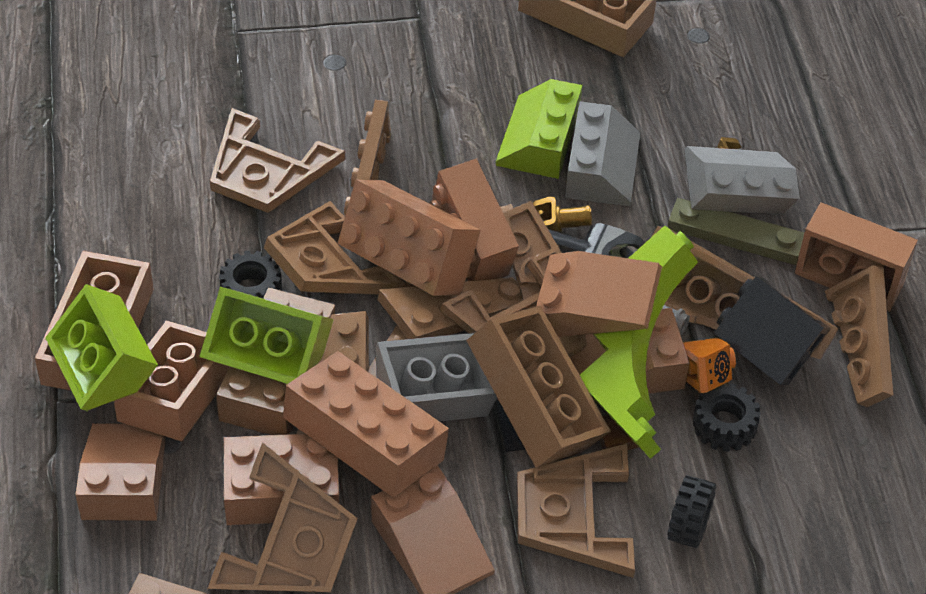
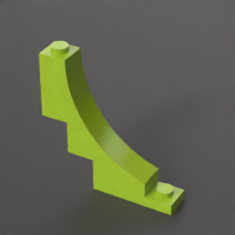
M667 226L662 227L629 257V259L659 263L662 266L648 329L593 334L606 352L580 374L591 397L650 459L661 448L652 438L657 432L648 423L656 415L649 398L646 382V359L649 341L665 302L685 275L698 263L690 251L694 248L692 242L681 231L675 235Z

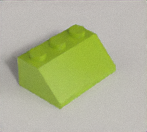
M550 79L520 94L498 153L496 166L559 179L576 125L582 85Z
M85 284L45 338L80 409L86 411L137 393L158 366L121 297Z
M220 287L200 357L288 384L319 363L324 354L334 319Z

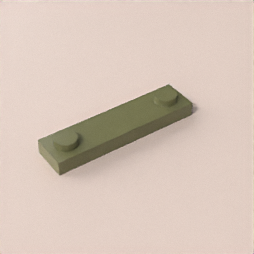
M678 197L667 226L675 232L681 231L689 236L793 265L797 264L804 237V232L728 211L691 209V201Z

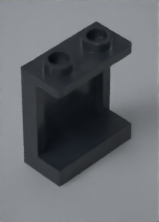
M756 276L753 280L751 278L742 285L737 294L740 298L733 308H726L717 320L719 327L714 334L728 343L778 384L789 385L831 328L821 320L814 319L773 288L768 280Z

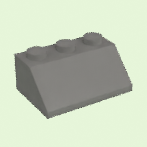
M579 101L565 198L622 206L631 205L640 132L613 106Z
M687 146L685 148L691 209L783 215L800 199L796 168L778 152Z
M474 333L377 342L376 378L439 422L488 416L497 399L495 392L466 341Z

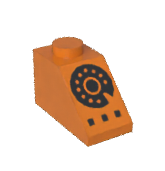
M721 338L683 342L689 360L686 382L697 391L706 393L732 380V368L736 366L734 349Z

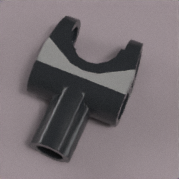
M602 223L590 226L585 240L548 229L562 253L583 251L629 258L635 252L631 251L627 246L639 249L646 243L637 235Z

